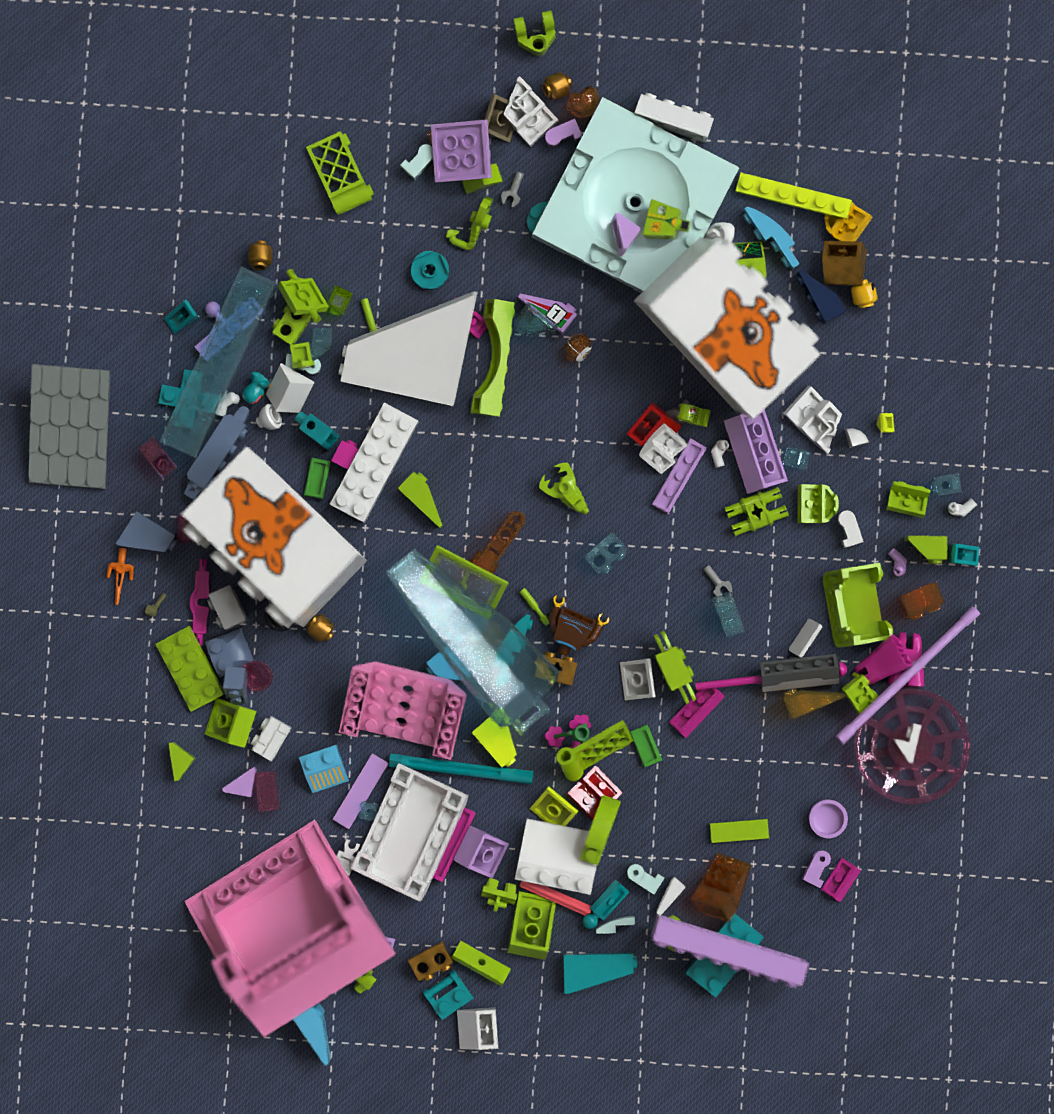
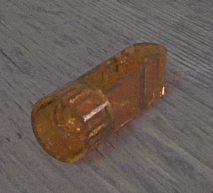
M520 511L508 513L483 550H477L469 562L494 574L499 567V564H497L498 560L525 524L524 514ZM512 516H519V523H514L511 528L505 526L506 524L511 525L513 523ZM502 530L509 532V538L506 541L500 538ZM492 547L498 552V554L496 555L494 552L489 550V548Z

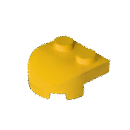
M852 202L847 220L825 215L824 219L826 229L837 241H856L873 217Z

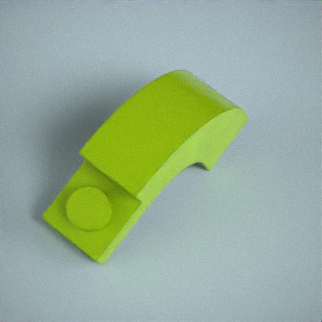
M605 795L602 796L580 856L581 860L598 866L621 801Z

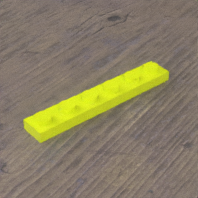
M740 173L736 188L737 193L845 220L848 218L852 204L850 199L745 173Z

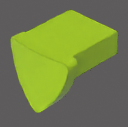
M309 342L290 345L293 361L292 369H304L315 365V362L312 361Z

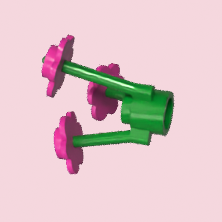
M585 714L581 716L575 715L574 720L569 722V727L573 729L569 732L562 733V729L559 726L555 728L553 726L549 727L545 733V739L548 740L549 746L560 747L562 740L566 736H571L574 740L572 746L569 747L571 749L584 743L589 737L588 729L591 727V723L588 722V716Z

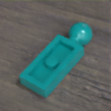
M615 880L590 907L593 913L584 916V927L587 929L595 928L598 924V918L600 917L602 920H605L627 896L629 891Z

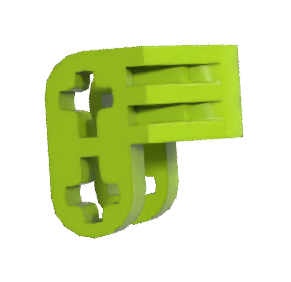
M552 11L542 12L545 35L531 36L530 39H527L524 18H514L518 46L535 56L544 55L556 38ZM536 42H541L544 46L542 49L537 50L533 45Z

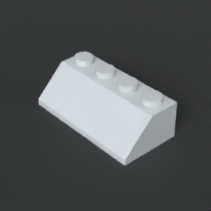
M641 94L634 114L654 123L653 125L706 143L714 118L710 117L711 114L700 111V113L693 112V108L682 105V107L675 106L673 101L667 99L660 101L653 94Z

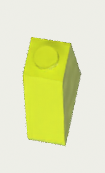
M500 707L478 726L472 734L501 767L506 765L508 768L516 761L514 757L517 754L504 710Z

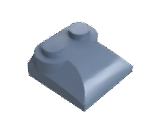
M242 628L205 642L219 678L225 676L226 666L246 668L255 664Z

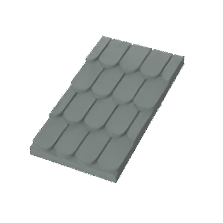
M32 364L29 483L106 489L110 371Z

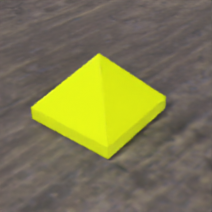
M893 413L879 414L876 425L881 433L894 432Z

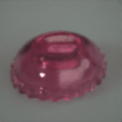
M253 660L242 667L246 668L248 689L255 690L256 692L262 691L272 684L273 673L269 666L262 661Z

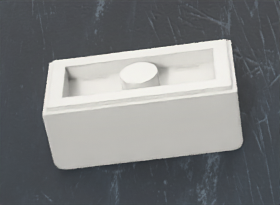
M808 619L789 647V651L799 658L803 657L821 630L822 625L812 619Z

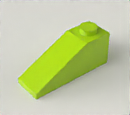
M413 472L398 489L441 528L443 526L430 489L425 483L428 479L420 472L418 474Z

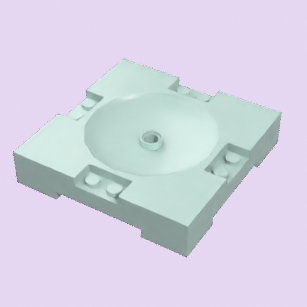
M602 97L532 234V238L642 293L699 237L704 238L739 167L689 141L686 142L653 125L654 123ZM637 198L640 201V206H631L630 200ZM651 199L679 209L682 212L681 219L691 221L689 232L678 231L676 239H646L643 231ZM615 213H620L641 228L637 237L623 256L618 254L611 220Z

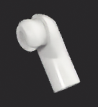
M726 440L717 441L711 450L715 468L724 466L722 455L729 448V443Z
M971 498L964 505L951 502L948 506V511L954 516L963 517L974 509L977 504Z

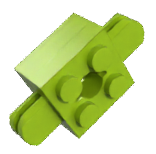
M664 630L660 633L668 648L667 650L664 649L658 635H653L661 653L654 657L670 691L678 688L687 705L690 702L682 687L685 685L691 699L696 701L697 699L689 684L693 681L691 677L694 674L689 665L686 666L683 661L686 657L682 649H677V646H671Z

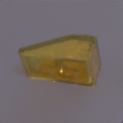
M790 689L783 692L784 696L781 697L789 719H795L846 696L845 693L796 691V689Z

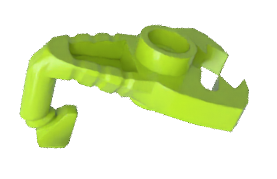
M486 196L482 200L478 211L472 212L469 220L473 222L469 243L456 238L455 235L459 234L458 230H447L446 237L449 238L452 245L464 250L474 248L481 229L487 230L492 216L488 215L493 203L492 198Z
M568 463L555 465L554 467H560L558 473L566 471L567 475L560 477V482H555L551 489L547 487L550 480L544 481V475L540 481L539 489L553 498L560 499L565 505L576 512L586 515L589 509L581 491L576 486L575 476Z

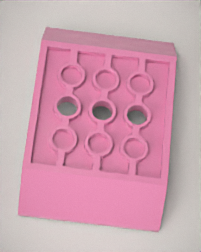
M370 662L353 666L339 733L358 737L359 730H365L434 747L433 756L451 760L466 693L450 679L384 663ZM411 686L413 691H406L403 687ZM400 702H407L410 706L407 708L402 707ZM404 718L406 722L399 723L396 719Z

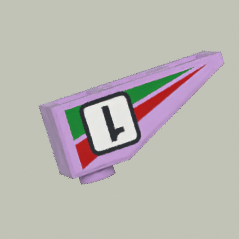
M519 294L518 296L520 301L562 334L577 317L576 309L569 303L565 305L562 302L525 294Z

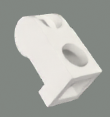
M848 510L841 512L838 515L837 521L843 528L846 540L841 541L843 548L863 542L854 513Z

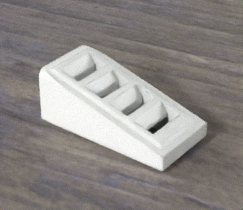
M674 876L658 905L656 913L662 915L685 889V886Z

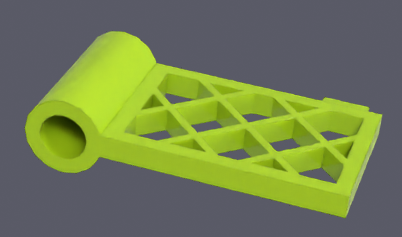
M341 131L306 147L337 215L371 201V196L374 195L370 184L366 186L348 148V145L351 143L346 133L342 135ZM337 138H340L342 142L340 150L330 148L331 142ZM318 147L324 148L325 152L322 159L314 156L312 150ZM328 150L338 153L335 163L325 160ZM341 155L349 157L348 167L338 165ZM323 163L333 166L330 176L322 173ZM336 167L346 170L343 180L333 177ZM349 172L357 174L359 179L354 183L345 181ZM331 180L340 182L339 190L331 193L329 189Z
M621 720L573 749L568 747L560 749L556 759L565 777L570 781H577L583 776V770L617 750L630 745L633 739L626 724Z

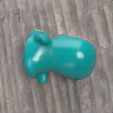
M251 372V383L242 392L243 399L249 404L257 403L263 396L264 389L271 386V383L259 372Z

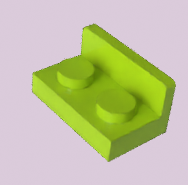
M854 672L852 674L854 679L844 686L842 691L859 715L878 697V694L873 689H870L868 686L869 681L863 674L860 676Z

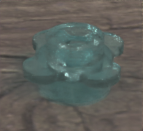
M363 801L360 804L359 818L368 821L375 820L377 809H379L378 803Z

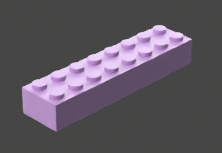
M659 914L656 916L651 933V938L654 940L655 945L665 948L666 945H670L673 950L685 953V950L690 951L694 957L703 959L706 956L713 963L722 965V962L728 963L730 968L741 970L742 967L749 974L759 976L761 973L767 979L775 982L781 979L786 985L795 988L797 985L802 986L809 965L805 959Z

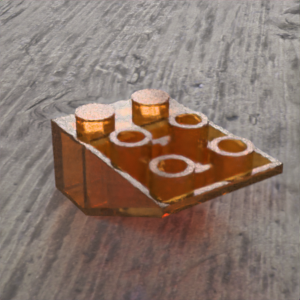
M718 853L691 897L696 910L730 922L739 907L751 864Z

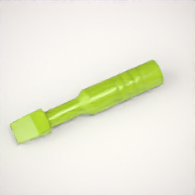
M524 588L519 593L531 609L536 611L544 625L547 626L549 624L548 617L542 613L536 601L527 589Z

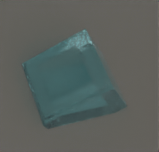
M787 446L783 465L806 470L810 452Z

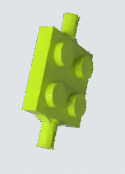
M293 269L287 270L286 274L290 280L280 281L278 288L293 315L309 314L314 323L320 322L321 317L318 312H326L329 306L313 278H298Z

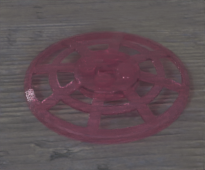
M922 689L899 690L891 697L896 698L897 709L887 713L879 722L872 717L865 722L875 728L871 739V752L860 754V737L865 723L856 731L854 742L855 758L865 781L880 795L903 804L927 803L949 792L962 777L970 756L969 733L960 713L943 697ZM903 695H922L935 701L929 710L918 706H905ZM941 704L954 716L959 724V731L949 733L944 722L935 714ZM907 712L925 714L920 724H918L921 725L913 763L905 760L893 739L908 741V738L905 737L908 726L911 727L912 723H909ZM899 714L901 725L894 731L884 725L890 718ZM932 719L939 725L943 732L942 735L932 737L931 733L926 729ZM879 732L889 737L888 748L877 750ZM963 738V755L960 766L956 769L948 764L951 755V740ZM945 742V754L943 760L933 755L935 744ZM890 755L891 759L896 763L890 773L883 767L879 758ZM874 760L878 770L887 778L882 788L870 778L863 762ZM928 762L938 767L931 775L923 778L921 767ZM902 768L913 769L915 780H903L897 778ZM943 770L953 776L950 782L942 789L933 794H927L925 784L936 779ZM893 783L903 786H917L920 797L904 798L893 795L889 791Z

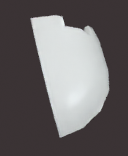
M854 428L845 429L850 448L869 443L866 435L860 430Z

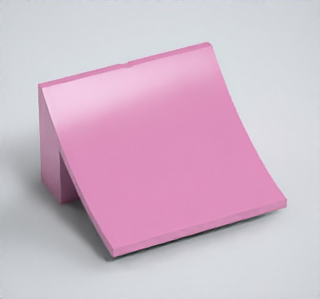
M316 820L308 823L184 901L216 958L211 962L223 988L264 1037L395 955L393 948L360 897Z

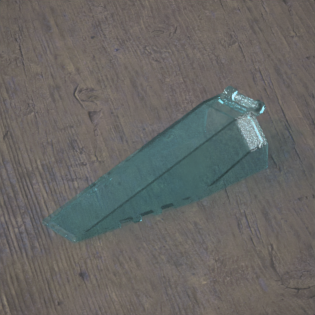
M415 549L385 571V574L447 663L488 716L500 728L512 725L516 732L522 736L543 715L546 716L550 713L549 707L542 699L557 681L559 671L505 616L490 605L480 601L478 596L468 592L462 587V584L456 583L447 576V573L437 568L435 564ZM536 705L539 710L521 723L519 719Z

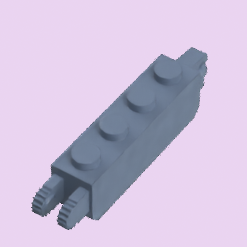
M242 406L238 408L239 410L236 411L234 416L230 414L224 415L187 472V477L190 481L184 492L185 495L195 499L203 489H206L216 479L214 477L217 472L223 471L227 464L225 462L228 455L232 456L237 449L235 444L239 439L243 440L248 432L246 430L247 425L244 424L250 414L247 407Z

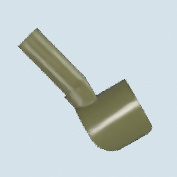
M162 593L154 606L148 604L145 614L154 617L167 595Z

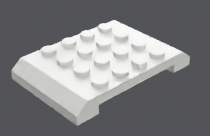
M398 763L390 780L392 782L351 869L415 900L421 901L429 888L465 808L468 795Z

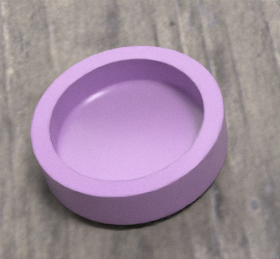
M821 800L814 804L809 812L811 829L823 838H834L840 835L847 826V812L835 800Z

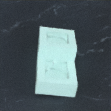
M625 916L607 921L596 928V934L616 933L615 925H635V917Z

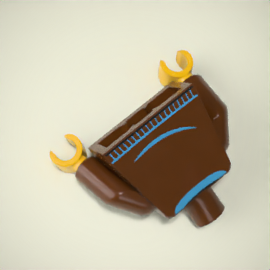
M556 595L553 598L555 607H552L549 625L551 633L555 635L554 641L560 643L558 652L567 656L571 649L579 651L581 647H587L595 642L603 630L602 626L609 622V617L605 622H601L600 617L602 614H600L594 620L564 607V597L562 603H556Z

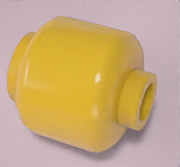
M867 279L863 280L862 286L851 287L853 303L859 305V308L873 306L874 302L878 299L875 284L872 282L868 283Z

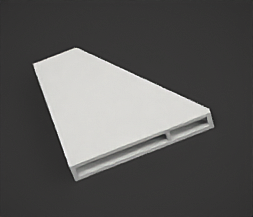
M473 291L350 340L348 346L344 345L342 357H345L344 364L341 363L339 375H342L341 382L453 406L477 292Z

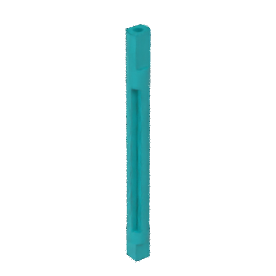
M392 753L389 760V767H397L398 763L411 769L532 784L533 771L491 767Z

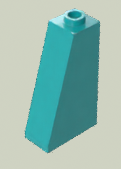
M633 952L563 954L564 994H570L633 974V968H637V957H633Z

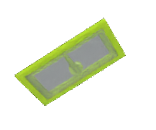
M438 545L435 547L419 580L420 583L489 619L509 583Z

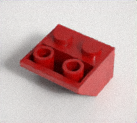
M651 402L628 430L627 435L643 447L652 434L664 423L675 433H677L682 425L655 403Z

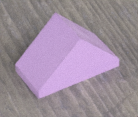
M615 213L611 220L618 254L623 256L637 237L641 228L620 213Z
M253 767L222 788L223 792L252 797L257 773L256 767Z

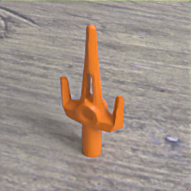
M119 548L118 563H109L107 569V578H110L112 569L116 571L115 605L119 604L126 571H129V580H133L134 566L125 564L126 548ZM121 574L120 585L118 586V577Z

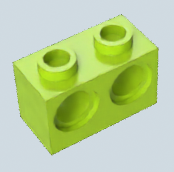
M287 304L283 310L285 314L282 319L278 318L272 326L274 329L272 333L289 345H293L312 318L309 314H302L300 319H293L292 311ZM284 326L291 327V333L287 336L281 334V329Z

